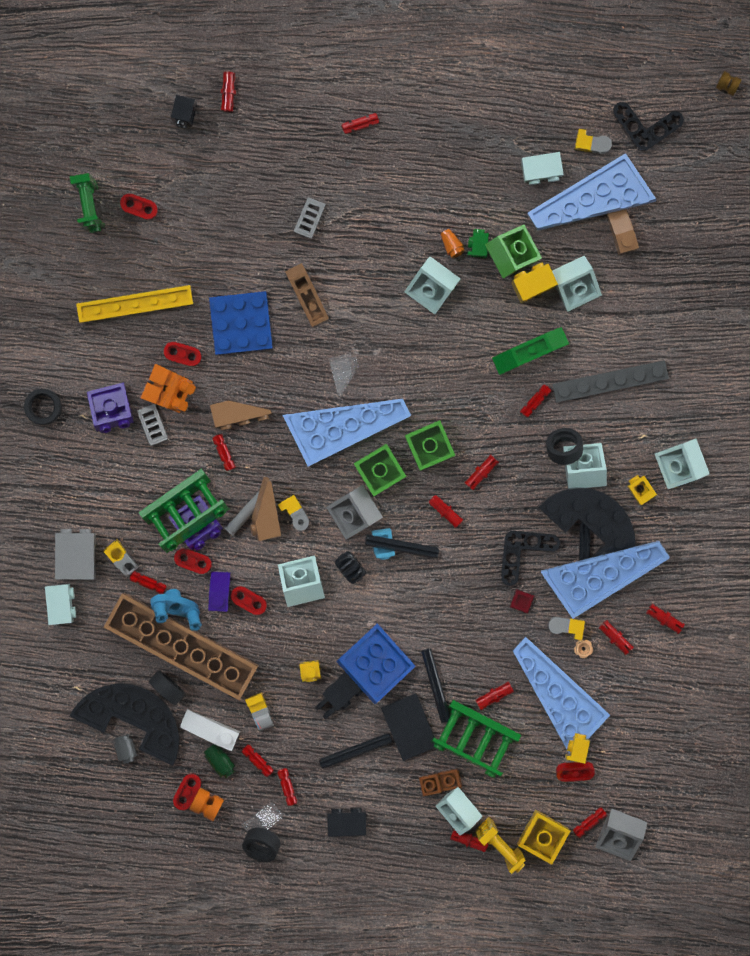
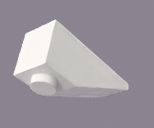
M188 709L180 725V728L230 751L233 750L240 733L239 730Z

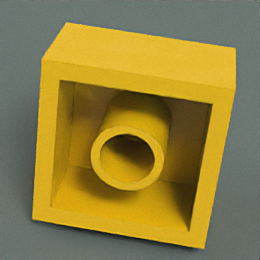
M543 262L533 266L531 272L527 274L526 271L516 274L511 282L520 303L547 292L558 285L549 264L544 265Z
M535 809L517 844L522 849L552 865L571 831L568 827Z

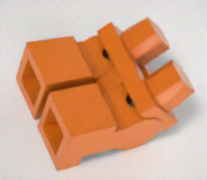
M155 364L148 379L154 383L150 384L147 382L141 399L178 413L181 411L185 412L188 407V402L185 401L187 395L193 394L196 388L193 385V381Z

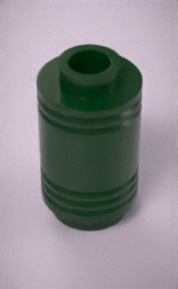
M213 744L203 752L205 754L204 757L220 778L222 776L227 778L235 772L233 770L235 767L234 763H232L220 746Z

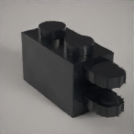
M344 672L322 692L325 698L314 708L318 711L329 701L333 707L324 713L323 718L326 720L336 710L338 711L340 708L342 710L346 709L351 704L350 699L354 695L359 697L363 691Z

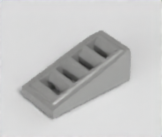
M308 197L294 233L312 240L326 204ZM309 204L319 207V211L309 208ZM309 211L317 216L316 218L306 215V212ZM306 218L308 220L313 221L314 223L313 225H311L309 223L304 222L303 219ZM301 225L311 228V231H306L300 227Z
M155 404L137 410L150 446L169 440ZM154 411L153 415L144 418L143 414ZM153 418L157 419V421L153 423H150L148 425L146 424V421L151 420ZM159 425L158 429L153 430L151 432L148 429L153 426ZM159 432L162 433L161 436L152 439L151 435Z

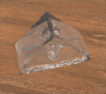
M271 801L241 823L246 832L257 827L268 830L283 815Z

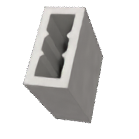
M60 529V533H55V579H96V533H91V529H79V533H72V529Z

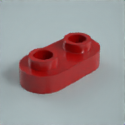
M128 193L120 200V206L126 213L145 220L155 218L158 213L157 205L143 197ZM130 200L134 202L132 207L127 206V202ZM147 207L152 208V212L150 214L145 213V209Z
M169 342L164 347L165 357L173 362L187 366H196L202 359L201 352L195 347L177 342ZM172 348L177 349L176 355H171L170 350ZM194 353L196 358L192 361L189 360V355Z
M181 548L174 555V561L179 567L198 574H205L211 569L212 562L210 558L201 553ZM182 554L187 555V561L181 560ZM200 561L206 563L204 568L199 567Z
M238 586L231 592V600L239 607L254 615H260L265 612L267 602L262 596L243 586ZM239 592L244 593L243 599L237 597ZM257 601L261 603L259 609L254 607V603Z
M580 762L562 763L556 767L557 779L562 782L586 781L595 775L594 766L590 762H585V764Z
M189 773L183 778L173 798V804L177 809L186 810L193 803L202 783L201 778L197 774ZM193 779L196 784L190 786L188 781ZM180 797H186L187 801L185 803H181Z

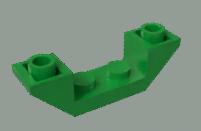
M559 327L492 357L498 374L501 375L569 345L563 328Z

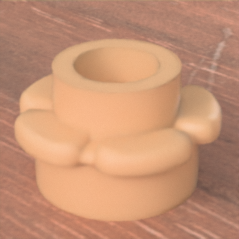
M588 640L577 641L576 647H574L575 654L579 655L580 658H587L593 652L591 642Z

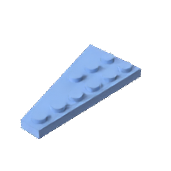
M625 153L527 214L536 229L542 230L656 202V198Z
M403 399L283 415L308 467L411 416Z
M660 541L541 570V573L572 619L665 562L670 556Z
M524 637L512 650L566 749L569 740H573L575 733L584 734L586 739H589L610 716L608 712L528 638Z

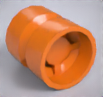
M200 787L189 810L197 814L203 813L206 819L213 822L224 799L217 795L210 796L209 791Z

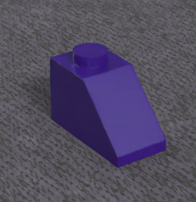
M211 571L208 611H229L231 572Z

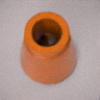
M450 229L440 234L447 255L451 256L452 259L465 252L464 245Z

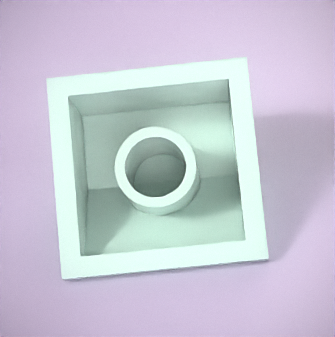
M585 256L552 271L558 283L556 289L567 312L602 296L593 268Z
M429 257L404 292L433 314H436L458 284L460 278L432 257Z
M696 438L655 453L668 489L698 480L710 474Z
M602 443L583 445V454L580 459L572 464L565 465L568 488L607 486V469ZM574 445V446H564V447H563V450H564V452L570 451V450H572L576 445Z
M315 556L278 564L287 607L325 598Z

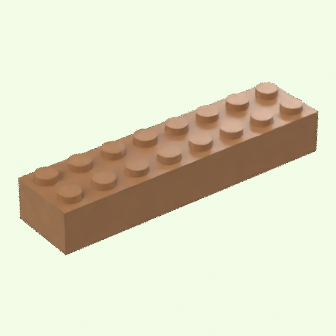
M126 593L121 594L104 625L105 629L239 701L259 666L197 631H192L189 627L169 616L166 622L158 623L154 610L150 606Z

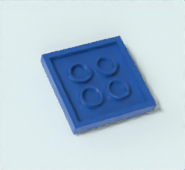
M266 291L209 297L215 355L273 349Z
M378 623L336 661L374 704L380 701L416 667Z

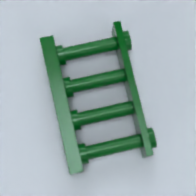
M89 173L69 176L70 183L79 192L84 218L77 219L78 224L86 231L89 230L90 233L100 232L101 228L105 227V224L96 216L93 194L94 190H98L97 182Z
M202 468L138 512L148 525L151 523L155 525L164 539L159 543V546L166 553L175 550L179 544L215 519L222 517L229 510V507L223 500L217 502L207 487L211 480ZM198 490H201L211 505L203 513H201L191 498V495ZM182 501L186 502L195 516L187 524H185L175 508ZM167 512L170 513L179 527V530L171 535L159 519Z
M452 700L448 706V709L451 710V716L439 740L432 738L431 743L434 744L433 747L441 752L447 750L485 770L486 775L494 779L496 776L501 777L503 773L497 770L509 744H512V742L517 743L521 734ZM464 716L468 718L467 722L469 723L457 747L454 748L446 744V741L458 717ZM481 725L485 727L486 732L474 756L471 757L463 753L475 726ZM497 733L503 736V741L489 766L480 760L492 735Z

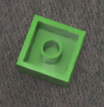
M525 225L503 233L485 244L502 278L528 268L542 259Z
M440 420L405 435L419 471L455 456Z
M387 444L354 463L373 497L407 477Z

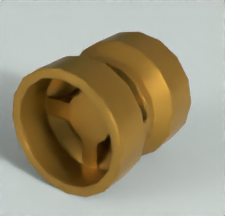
M724 71L716 88L725 90L729 95L734 96L742 79L737 76L732 77L730 73Z

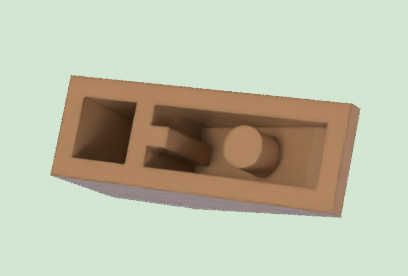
M627 210L607 213L618 255L637 250L639 246Z
M301 263L285 271L311 326L313 327L328 320L329 317L303 264Z
M264 477L252 515L253 524L250 525L252 536H255L258 541L281 536L272 483L268 477Z

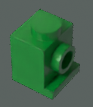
M473 229V236L469 237L468 248H471V251L467 252V257H487L485 244L488 243L489 233H485L483 229Z

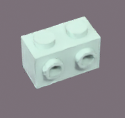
M560 152L521 159L524 183L529 182V185L540 184V180L548 179V182L559 181V177L564 175Z
M70 584L45 586L48 625L74 622L73 618H76V607H72V599L75 598L74 588H70Z
M459 787L447 793L436 805V808L459 835L470 830L482 817L477 808Z

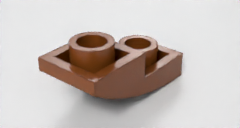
M458 768L419 777L423 796L463 787Z

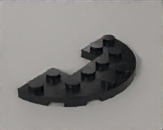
M568 488L548 496L537 506L563 532L566 533L579 519L604 542L592 557L632 548L636 545L634 529L627 513L618 502L600 491L588 488Z
M109 684L87 694L72 710L69 717L103 733L112 716L147 732L139 750L172 766L174 765L179 750L178 726L170 708L154 692L135 684Z

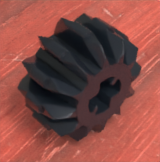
M349 551L342 553L335 560L337 568L351 584L359 582L366 575L364 567Z

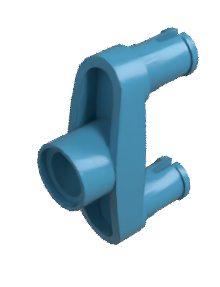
M170 589L165 594H158L151 598V608L154 610L158 623L166 622L168 613L188 618L189 627L192 631H197L202 626L199 618L200 610L198 604L181 597L179 590Z

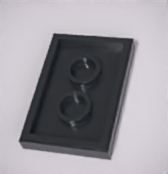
M416 693L381 707L403 761L434 748L431 740L435 737Z

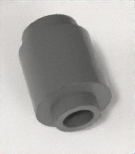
M129 734L114 738V747L118 760L123 761V764L134 761L137 753Z

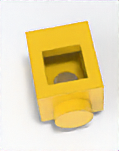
M636 475L629 480L630 484L627 488L639 505H643L657 495L645 476L639 477ZM639 485L643 486L641 493L637 491V486Z
M319 660L300 662L302 682H312L321 679Z
M575 733L573 740H569L567 751L570 754H565L566 760L585 764L590 740L586 739V735Z

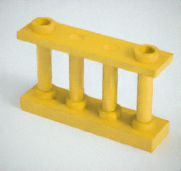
M490 817L475 829L478 840L484 846L487 843L489 845L492 844L504 856L507 868L511 874L514 871L518 873L525 866L524 862L526 860L519 847L514 851L497 834L498 830L495 822Z

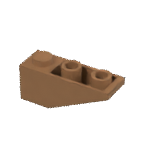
M233 401L210 405L215 428L220 427V430L232 428L231 424L239 423V426L250 424V420L255 418L258 421L269 419L268 415L272 414L271 410Z

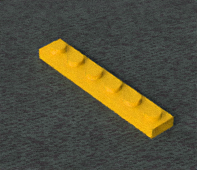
M188 285L77 303L76 305L79 323L194 304L191 286Z

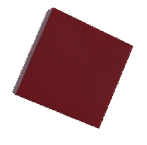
M516 589L510 607L528 614L534 595Z

